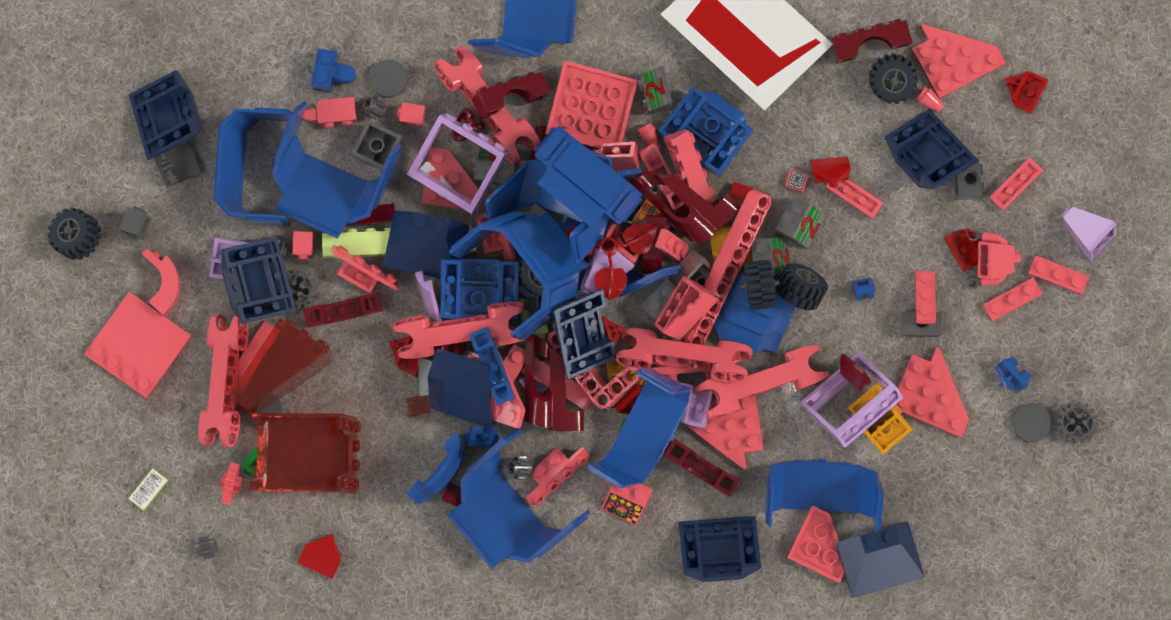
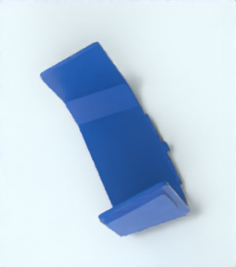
M255 107V110L235 109L219 124L213 199L227 216L264 226L286 227V224H290L291 221L286 216L248 214L241 206L247 131L259 120L288 121L292 113L289 109Z
M649 367L641 368L635 372V374L645 379L646 382L612 449L602 461L589 463L587 466L588 470L620 489L642 484L653 471L657 462L661 461L670 441H673L677 436L675 432L686 412L685 408L689 402L691 389Z
M820 458L819 461L794 460L793 462L784 461L769 466V474L766 477L765 524H768V527L772 526V512L780 509L810 510L813 505L823 511L858 512L871 517L874 530L878 533V530H881L884 500L882 483L879 482L878 472L861 465H851V463L826 462V459Z

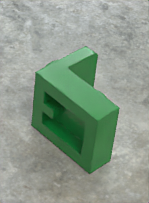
M256 447L241 463V466L244 468L242 471L250 478L252 476L255 478L259 476L251 467L253 465L256 467L263 459L261 457L263 452Z

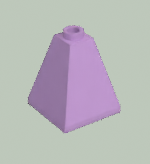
M1072 207V209L1067 208L1062 214L1063 223L1090 262L1116 235V223L1109 219L1076 207Z
M601 247L594 249L588 264L590 267L586 269L580 287L582 289L581 293L584 296L597 290L594 282L597 272L602 268L610 269L608 256L603 253ZM618 251L612 256L613 269L622 268L627 273L635 266Z

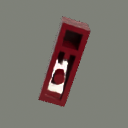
M646 214L645 224L656 226L657 233L653 247L649 252L643 254L642 274H652L662 269L663 252L656 248L655 245L661 228L664 229L665 216Z

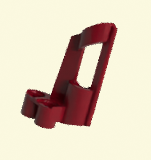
M644 172L638 174L633 183V186L690 242L700 243L711 238L717 229L725 225L740 208L727 193L720 199L716 198L713 204H709L675 174L663 176L658 172ZM656 185H666L686 205L675 215L649 189Z
M533 333L526 339L524 421L549 428L552 431H584V412L567 411L565 371L561 354L556 352L546 340ZM534 351L550 362L549 391H537L535 389Z

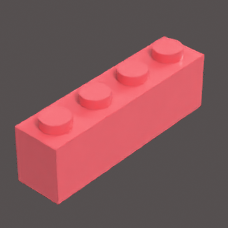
M683 129L664 136L677 177L709 204L714 202L712 198L714 191L711 185L708 186L706 179L708 175L705 168L701 167L700 161L702 158L700 152L695 150L693 133Z

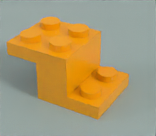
M877 382L852 403L848 409L853 415L856 414L884 389ZM897 404L864 431L865 435L883 455L913 430L901 416L903 411Z

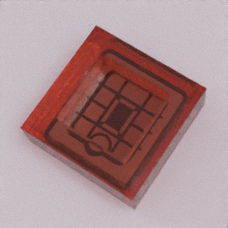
M418 395L406 399L411 418L430 413L426 396Z

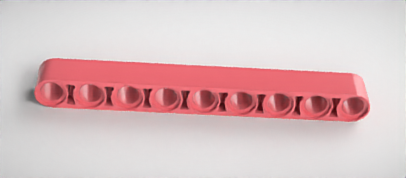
M758 190L748 192L703 286L719 300L680 339V342L705 344L771 205L769 195Z

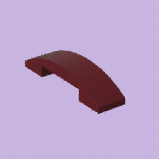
M378 292L354 299L304 308L303 314L306 327L310 328L381 312L382 309Z

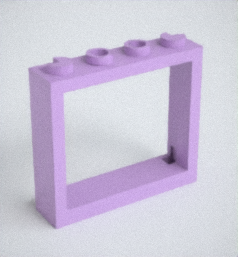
M448 113L441 114L437 118L407 175L472 214L477 212L509 152L500 143L496 142L494 144L489 141L487 135L483 133L477 134L472 131V126L466 123H459L456 121L457 118L455 116H451ZM443 124L497 156L473 200L419 169Z
M859 352L851 360L871 375L885 389L836 430L816 412L850 383L840 374V368L801 401L807 413L844 448L904 398L897 386Z

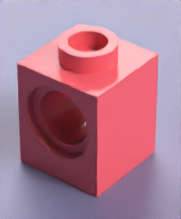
M402 102V107H398L397 118L400 124L423 128L426 107Z
M293 231L292 254L297 256L298 260H309V257H313L314 233Z

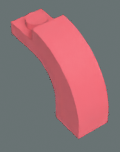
M655 143L638 152L647 172H658L663 176L672 174ZM659 185L660 191L673 211L685 204L668 186Z
M146 249L142 255L157 267L162 277L160 290L149 303L166 317L178 301L181 290L180 275L175 264L168 256L160 260L162 256L154 249L152 251Z

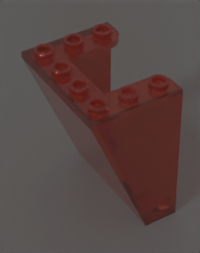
M280 318L231 392L229 399L236 402L234 406L252 418L330 365L334 359L330 347H328L329 345L321 339L318 341L311 338L312 334L305 329L298 330L295 328L296 324L286 318L284 321Z
M252 413V423H257L255 433L258 434L257 472L253 474V476H256V480L250 481V491L356 495V490L359 489L357 471L360 468V461L357 459V453L360 451L358 432L361 430V422L358 421L359 418L340 413Z

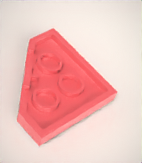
M430 147L428 162L435 170L431 171L429 175L437 180H440L442 176L452 186V189L473 200L479 189L450 150ZM424 185L422 204L464 210L445 197H440L438 193Z
M813 505L811 506L787 558L840 583L844 570L836 546V542L839 539L829 513Z

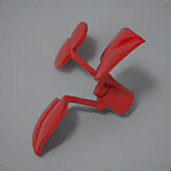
M651 224L631 225L625 229L622 235L626 243L615 242L613 238L606 237L594 247L595 249L601 247L603 253L608 256L610 269H600L594 278L597 290L602 288L608 300L617 298L624 291L627 284L625 271L622 268L613 269L612 256L617 253V246H629L630 251L638 255L649 252L654 245L657 233L656 226ZM570 227L566 229V234L568 238L570 236V233L576 227ZM594 248L586 256H590Z

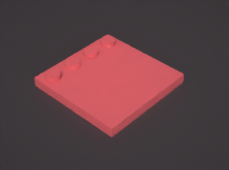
M564 60L545 135H548L553 127L557 128L560 126L582 145L599 149L602 143L622 142L638 80Z
M128 292L84 355L142 396L148 398L192 336Z

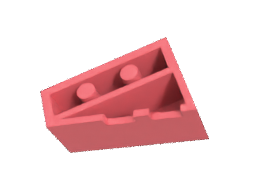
M682 276L654 326L662 333L680 340L719 299L698 282Z

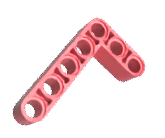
M553 331L548 335V343L556 352L561 354L559 343L556 340L557 332ZM638 366L627 367L608 384L595 368L574 377L593 403L601 409L614 406L637 384L643 381V378L637 374L635 380L631 379L630 374L632 370L636 372V370L641 369ZM592 380L596 382L595 389L591 387ZM618 382L622 386L621 392H618L616 389ZM603 395H606L608 398L607 404H604L602 401Z

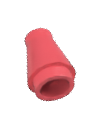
M924 86L915 97L918 103L937 113L944 106V103L930 87Z
M652 123L638 129L640 133L638 135L647 146L655 143L658 149L661 148L656 127H653Z

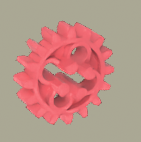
M231 462L227 474L223 473L219 488L223 491L221 503L231 505L235 493L239 494L243 479L239 477L241 464Z

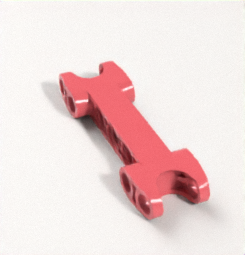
M460 46L455 49L460 65L452 66L443 59H439L434 62V68L447 89L451 92L459 89L475 109L471 98L476 94V90L485 86L487 89L489 87L480 77L484 73V69L479 60L466 47ZM505 106L497 114L483 118L494 132V135L491 136V142L494 144L496 142L500 143L509 152L506 161L511 164L520 161L515 144H524L533 151L540 144L536 132L528 121L523 117L515 120Z
M496 303L487 307L488 314L429 323L427 315L412 316L398 320L392 324L393 330L395 332L407 333L413 339L411 344L397 350L398 356L403 359L428 357L435 353L434 346L472 341L469 334L488 327L495 345H506L522 341L511 336L510 333L516 327L512 326L509 320L512 316L525 310L524 303Z
M214 314L209 322L207 346L210 350H213L208 409L202 410L200 413L198 425L199 441L203 446H211L218 432L220 433L222 445L225 447H233L238 439L240 414L238 411H234L239 351H244L248 344L249 327L248 323L241 324L240 326L236 315L233 317L229 328H227L226 319L222 314Z
M628 328L622 332L621 339L634 348L617 352L616 362L624 367L638 366L640 368H651L652 364L711 372V378L716 381L742 383L747 380L748 371L735 363L750 360L753 351L745 344L732 341H719L717 347L658 339V334L652 330Z
M819 345L801 347L784 354L787 363L751 374L742 383L720 382L711 378L695 387L697 393L712 390L717 398V406L705 413L706 418L713 419L741 410L739 401L794 383L797 391L829 378L828 371H813L808 364L809 357L820 352Z

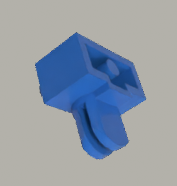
M318 48L311 87L314 90L332 92L333 82L350 84L356 78L354 67L337 63V51Z

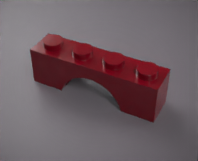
M901 19L890 21L889 25L883 26L881 23L873 25L872 29L869 30L860 28L854 30L853 34H837L831 42L837 64L856 59L859 47L866 41L880 40L894 50L910 46L912 38L907 20L901 21Z
M529 72L523 78L518 79V77L509 79L507 83H502L501 81L488 89L486 86L479 88L471 100L480 119L497 114L504 107V97L506 95L518 96L527 104L544 99L551 91L542 72L535 74Z
M676 439L673 440L664 454V457L728 498L740 482L739 479L705 460Z

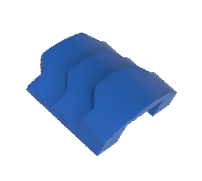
M693 86L658 130L663 138L683 129L692 132L695 138V143H693L695 150L700 152L702 158L700 161L701 166L718 177H721L742 145L754 131V129L746 124L745 113L715 92L702 93Z
M485 258L441 259L440 318H450L453 320L488 314L487 307L489 305L502 302H518V260ZM517 315L512 316L510 319H517Z
M738 273L713 325L717 335L724 341H732L749 346L753 354L763 350L776 353L796 307L783 300L775 289L776 305L774 308L751 310L748 304L747 290L741 289V285L746 283L745 275Z
M456 433L444 445L443 449L448 454L427 482L424 484L418 479L407 493L418 504L438 495L457 474L464 458L466 444Z

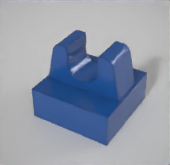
M871 278L852 281L853 290L858 301H862L861 297L864 294L868 295L869 300L873 298L875 287Z

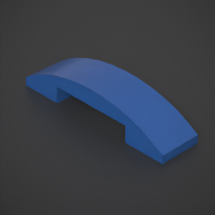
M488 327L469 334L480 361L488 363L490 390L496 406L515 399L508 375Z

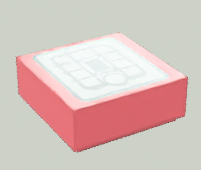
M791 168L785 187L803 193L809 174Z

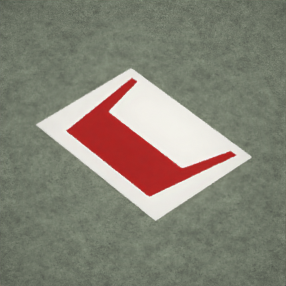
M675 0L660 14L763 110H766L833 45L785 0Z

